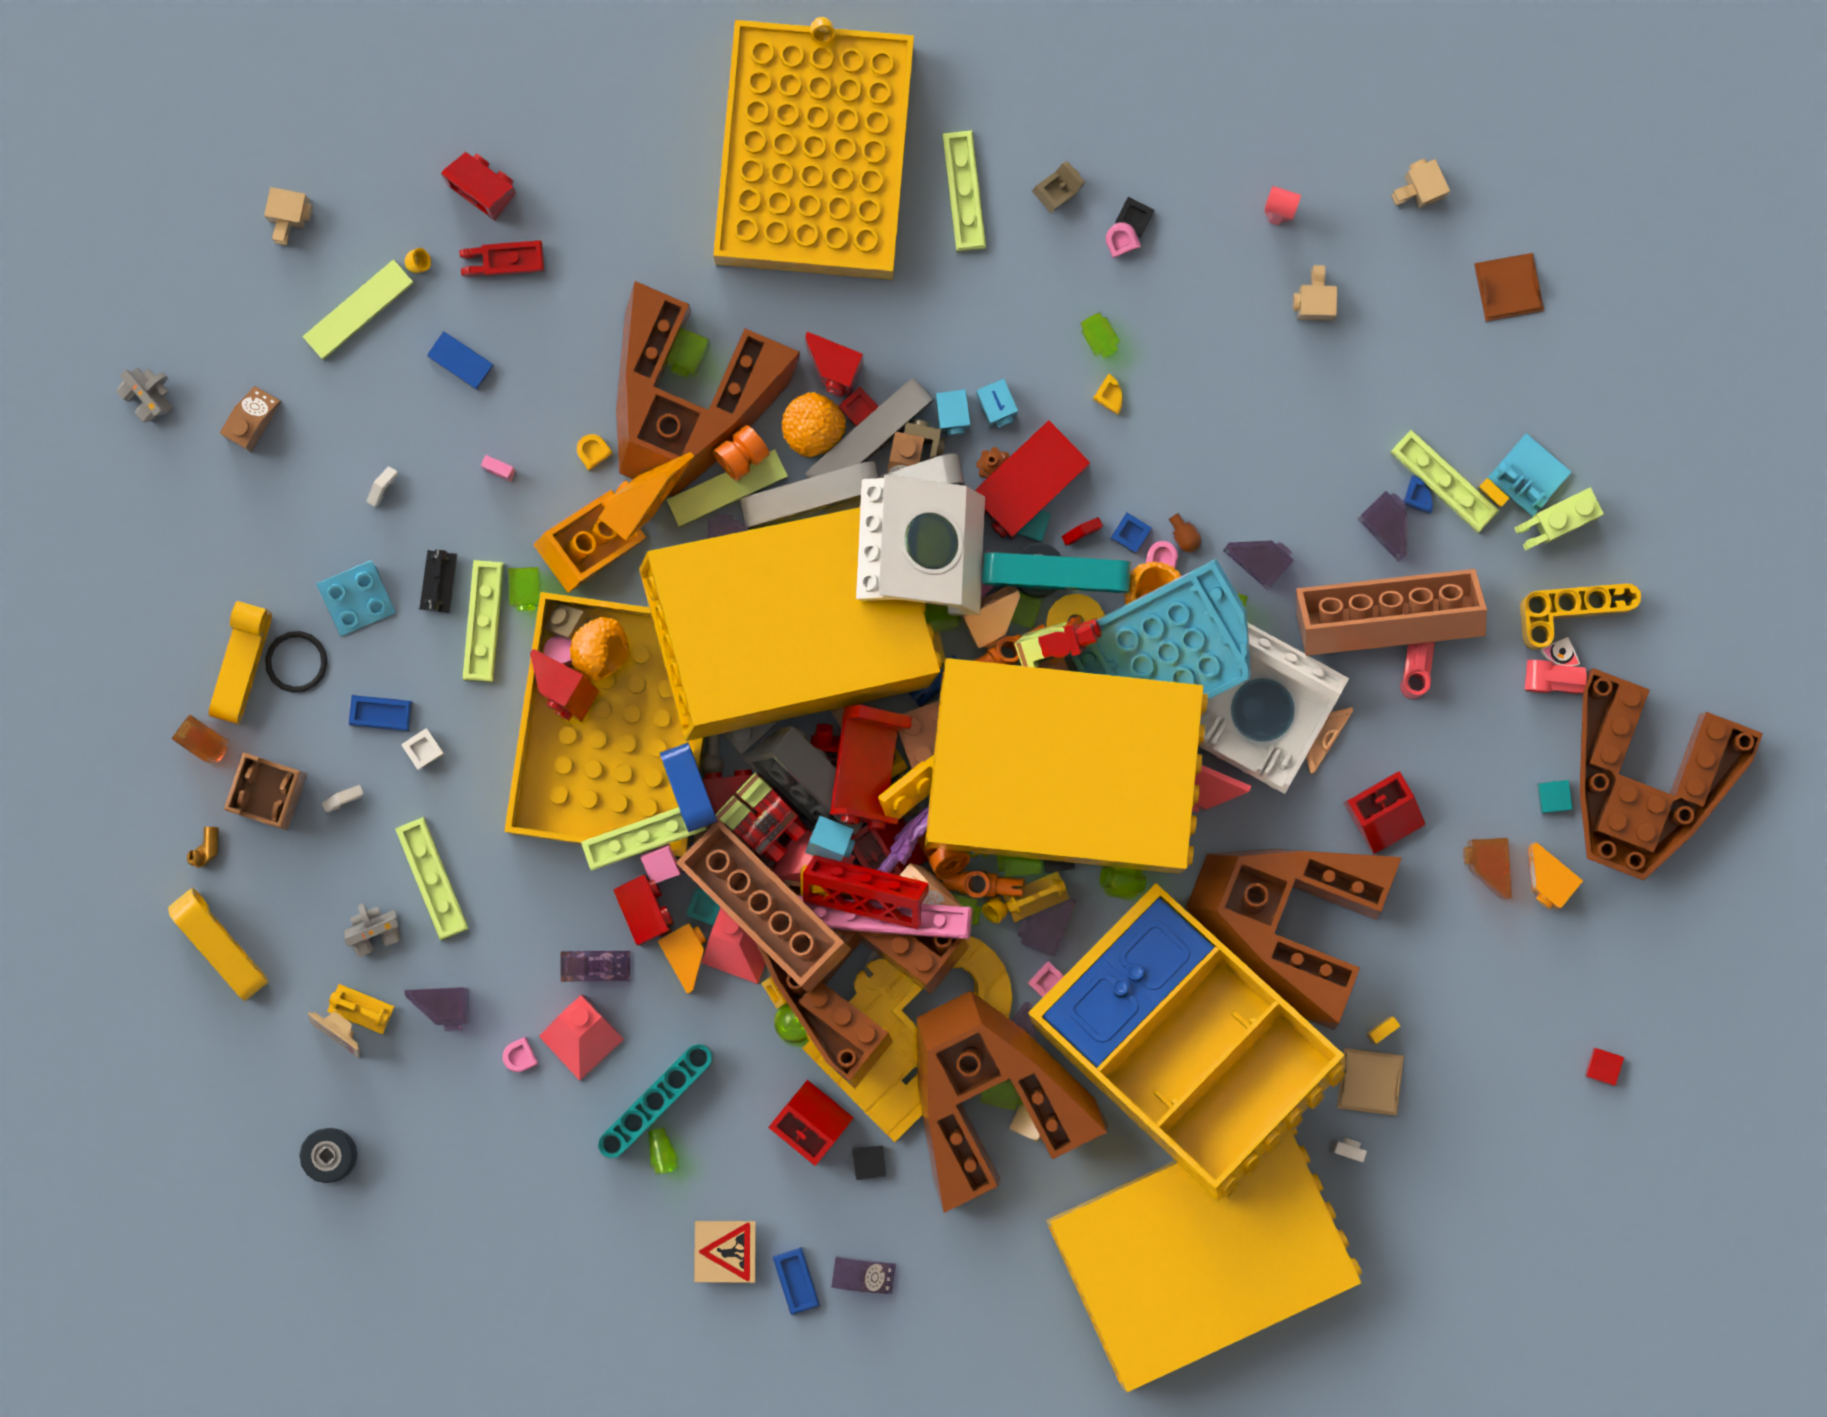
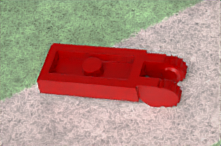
M542 240L482 245V247L459 250V256L464 259L483 256L482 266H466L461 268V276L464 277L545 272Z

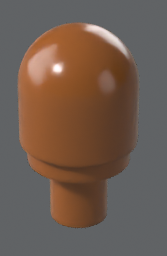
M1179 513L1168 519L1175 529L1172 534L1179 547L1187 553L1197 551L1202 544V538L1195 526L1190 521L1185 524Z

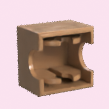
M243 752L223 810L288 831L307 773Z

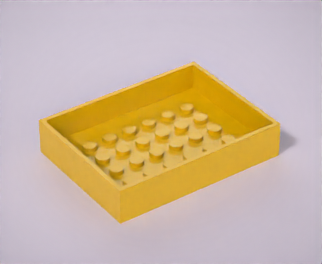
M735 20L713 253L715 265L893 280L914 35L834 28V38L828 43L818 44L811 38L810 26Z
M540 592L532 649L544 654L546 642L555 635L550 634L543 627L556 605L562 603L584 611L593 620L603 616L619 621L628 637L627 642L629 643L630 656L620 666V669H616L614 673H611L603 680L590 681L600 692L582 723L574 718L568 722L557 716L554 710L546 706L547 700L539 693L530 657L504 832L512 835L581 844L582 841L678 808L679 806L660 752L688 742L699 772H701V761L706 737L685 741L649 607ZM573 664L567 666V667H569V668L575 670V667L573 666ZM691 836L670 843L676 858H681L689 850Z

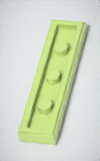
M972 130L944 133L943 144L956 252L986 249Z
M393 259L302 337L320 358L325 360L414 283Z
M1412 430L1390 452L1477 533L1499 512L1489 500Z
M776 450L770 451V455L758 465H749L750 471L738 481L732 479L725 472L667 499L679 528L788 478Z
M473 560L463 680L494 683L504 573L503 562Z
M678 807L582 841L581 844L590 870L593 871L706 831V827L688 832Z
M422 817L395 828L439 939L442 941L468 930L469 927L425 818Z

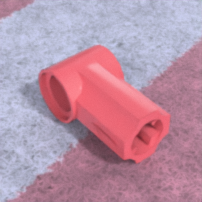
M1272 186L1264 209L1269 222L1279 226L1284 221L1293 220L1301 195Z
M1435 642L1407 645L1404 673L1400 683V690L1406 698H1421L1429 690ZM1409 678H1419L1423 685L1422 690H1412L1408 684Z
M1527 660L1524 690L1537 693L1557 691L1583 694L1587 678L1586 668L1554 665V662L1545 660Z

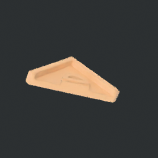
M1352 707L1332 711L1329 714L1306 756L1310 774L1315 773L1353 713Z

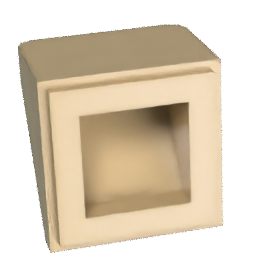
M1021 1101L1009 1129L1037 1142L1040 1135Z

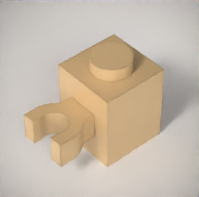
M1421 159L1409 166L1410 170L1404 177L1408 185L1394 190L1393 194H1391L1395 206L1414 198L1418 208L1421 209L1446 198L1450 189L1436 159L1429 162L1426 159Z
M270 187L264 216L269 222L276 223L272 236L275 244L287 246L290 226L304 229L305 221H310L313 204L309 203L310 199L306 194Z
M1313 265L1311 269V285H1301L1298 293L1293 294L1292 307L1293 311H1298L1297 320L1333 321L1337 315V286H1324V265Z

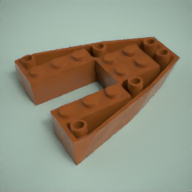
M634 281L624 317L616 401L619 474L634 479L642 473L691 452L695 456L669 493L673 497L717 462L713 454L715 448L725 440L732 442V435L744 425L751 427L789 385L801 357L799 351L744 328L709 410L663 391L657 387L691 313L690 304Z
M1592 668L1587 671L1586 685L1583 692L1580 762V801L1586 857L1591 861L1644 881L1693 836L1754 760L1763 733L1707 711L1699 714L1670 794L1619 774L1650 689Z
M1288 849L1209 853L1206 855L1186 909L1300 1015L1309 1021L1335 1030L1340 1023L1360 967L1274 934L1289 894L1293 887L1377 920L1385 904L1402 857Z
M786 879L784 883L796 895H800L801 882ZM840 893L844 899H854L848 893ZM832 929L852 950L810 993L805 991L758 944L757 946L776 987L826 1063L856 1089L893 1043V1040L885 1029L826 984L860 942H862L932 994L968 950L969 946L966 939Z
M968 991L917 1017L918 1089L933 1180L944 1213L999 1185L1001 1178L961 1102L1009 1078L1052 1159L1107 1133L1109 1125L1095 1098L1024 1029L972 991Z

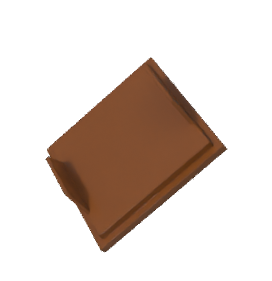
M1533 253L1474 263L1485 322L1544 311Z

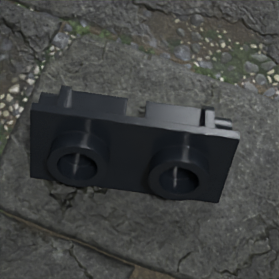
M427 550L420 610L450 612L458 554L447 553L445 550Z

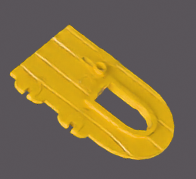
M970 936V939H966L969 946L968 950L953 968H962L970 973L974 979V994L1009 1018L1012 991L1005 966L994 950L981 940ZM876 959L866 965L873 973L870 978L862 970L856 975L857 978L854 981L856 994L848 1002L885 1029L892 1038L893 1043L856 1089L826 1063L807 1032L806 1036L809 1041L802 1049L895 1143L923 1115L918 1089V1073L906 1085L901 1081L913 1068L917 1067V1028L915 1023L910 1020L902 1009L923 988L885 959Z

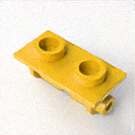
M1058 871L1017 888L1025 889L1023 898L1003 895L1014 923L1070 899Z
M338 984L336 991L331 994L328 1003L330 1005L327 1012L331 1014L336 1012L346 1020L384 1034L395 1006Z

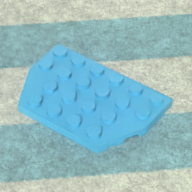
M1217 558L1097 619L1102 632V636L1097 638L1098 641L1089 644L1079 655L1072 656L1071 652L1069 653L1079 671L1083 673L1203 685V694H1208V699L1251 677L1247 610Z

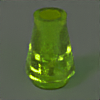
M658 1128L647 1132L649 1137L650 1168H654L655 1175L677 1170L679 1168L677 1162L680 1159L665 1128Z

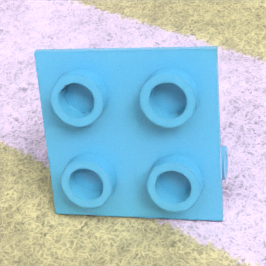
M1526 433L1487 478L1533 517L1569 476L1571 471Z
M372 560L316 583L340 636L396 613L379 577V571Z

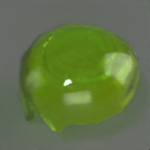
M788 1003L782 1005L774 1016L775 1031L787 1045L803 1047L809 1041L806 1031Z

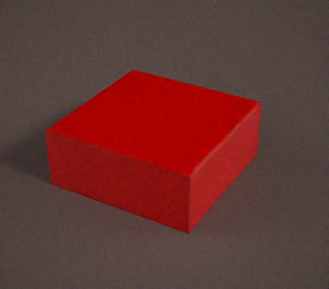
M860 386L839 405V409L855 427L879 407Z
M1593 1048L1585 1077L1616 1086L1624 1057Z

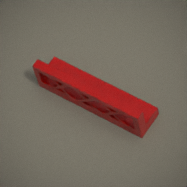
M817 855L812 857L803 872L804 902L917 930L921 925V905L929 893L928 882ZM812 885L822 887L827 894L812 893ZM840 893H848L856 901H845ZM870 899L877 900L884 908L882 910L874 908L868 901ZM901 906L912 909V917L903 915L897 908Z

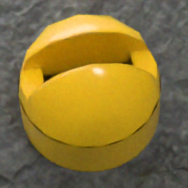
M818 17L810 25L811 38L818 44L828 43L835 36L834 26L826 17Z
M416 248L410 251L404 259L405 267L413 273L424 272L431 266L430 255L423 248Z
M993 897L982 906L984 916L995 924L1000 923L1008 913L1007 902L1003 903L1001 897Z

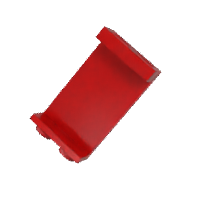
M1048 420L974 491L985 496L984 515L986 514L994 522L991 525L994 531L1001 538L1004 539L1008 536L1012 541L1016 534L1074 478L1079 474L1081 475L1089 467L1090 462Z
M864 705L847 706L844 708L830 815L841 817V822L846 824L858 825L859 821L867 823V828L874 830H885L887 825H898V818L885 816L878 796L890 787L897 731L911 728V716Z

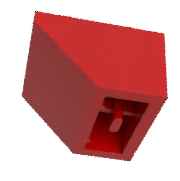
M1400 771L1343 802L1373 855L1426 825L1415 796Z
M903 818L898 819V825L885 826V830L869 829L866 825L856 835L851 836L850 839L855 841L852 851L862 867L877 870L888 855L891 854L890 847L895 843L893 838L906 825ZM918 842L915 844V849L912 851L911 857L907 859L906 864L903 865L899 861L890 872L891 874L900 875L910 863L920 866L928 861Z
M644 874L613 889L637 946L672 932L670 925L674 924L668 907H661L658 897L662 896L658 883H655L654 880L650 881L649 877Z
M807 1079L768 1128L816 1166L854 1117Z

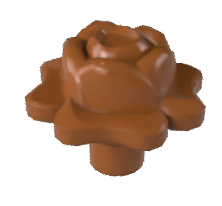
M993 447L990 452L983 450L981 458L976 462V467L980 469L978 472L979 476L988 478L1009 458V453L1001 452L997 447Z

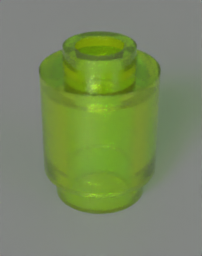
M1101 312L1088 317L1080 323L1083 329L1081 333L1095 357L1102 355L1103 359L1119 350L1117 345L1121 340L1108 318L1103 317Z

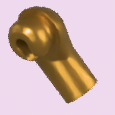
M203 827V844L194 851L190 850L188 852V864L200 868L206 866L217 856L219 827Z

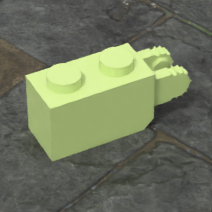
M1590 487L1535 514L1532 519L1516 526L1514 529L1518 534L1528 531L1535 525L1537 526L1541 535L1536 538L1533 537L1523 544L1526 551L1543 542L1545 544L1582 527L1598 519L1604 513Z

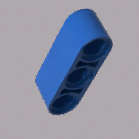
M687 742L660 752L688 832L716 823L717 819L689 743Z

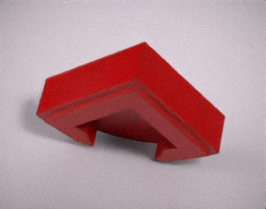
M1097 517L1076 526L1061 537L1065 545H1071L1078 542L1084 536L1102 529L1103 524L1100 518Z

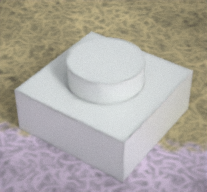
M427 728L401 744L417 770L422 769L444 754Z
M1344 1137L1342 1143L1334 1141L1331 1150L1332 1153L1359 1162H1364L1367 1153L1366 1150L1360 1149L1361 1142Z

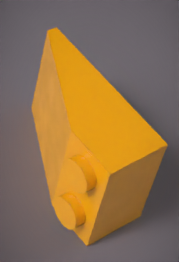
M689 452L638 475L630 483L625 480L615 493L613 491L610 492L601 504L604 510L598 518L625 540L629 539L654 517L695 455Z
M612 489L543 533L533 544L567 593L594 577L647 538L642 530L639 529L629 539L625 540L598 518L604 510L601 504L608 494L613 491Z

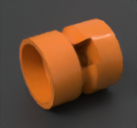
M744 425L732 435V442L725 440L713 450L714 457L720 466L735 481L740 480L750 471L749 465H758L770 455L764 441L748 425Z
M926 832L923 836L918 837L917 842L925 857L928 858V862L937 877L948 878L954 876L968 865L970 856L967 852L926 848Z

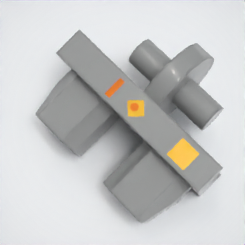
M136 368L133 371L125 370L120 375L123 381L116 392L127 402L132 401L136 396L140 398L143 403L135 412L142 422H150L159 415L168 414L174 408L164 397L169 392L163 385L168 379L164 372L154 375L150 369L143 373L139 368Z
M362 903L358 905L360 914L350 918L353 927L344 930V940L347 947L352 946L359 957L374 951L370 938L380 934L385 946L400 941L398 916L395 909L381 915L379 907L368 910L366 905Z

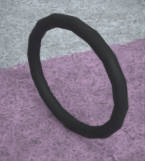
M302 631L287 632L277 637L269 646L265 657L266 671L271 681L280 689L292 693L305 692L315 687L324 677L327 668L326 651L321 642L312 634ZM301 637L309 640L317 647L321 657V666L317 676L311 682L303 686L293 687L284 684L276 677L272 670L271 659L274 650L282 641L288 638Z

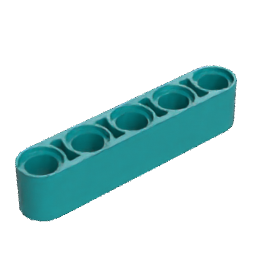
M993 552L983 553L982 584L1107 593L1130 592V561Z
M703 1044L689 1047L601 1135L598 1141V1148L601 1154L607 1158H616L622 1155L710 1067L713 1061V1054L710 1048ZM696 1049H702L707 1054V1062L700 1067L695 1066L690 1058L692 1052ZM678 1070L685 1075L686 1081L681 1088H674L669 1082V1076L673 1071ZM653 1092L660 1093L664 1098V1105L658 1110L652 1109L648 1105V1097ZM630 1114H637L641 1117L643 1123L640 1130L631 1131L628 1129L626 1119ZM611 1135L618 1137L621 1142L619 1151L615 1153L607 1151L604 1144L606 1138Z

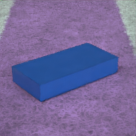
M444 331L427 354L428 358L476 390L494 366L491 362Z
M352 695L348 725L410 731L413 702Z
M802 1247L773 1256L790 1314L794 1315L820 1306Z

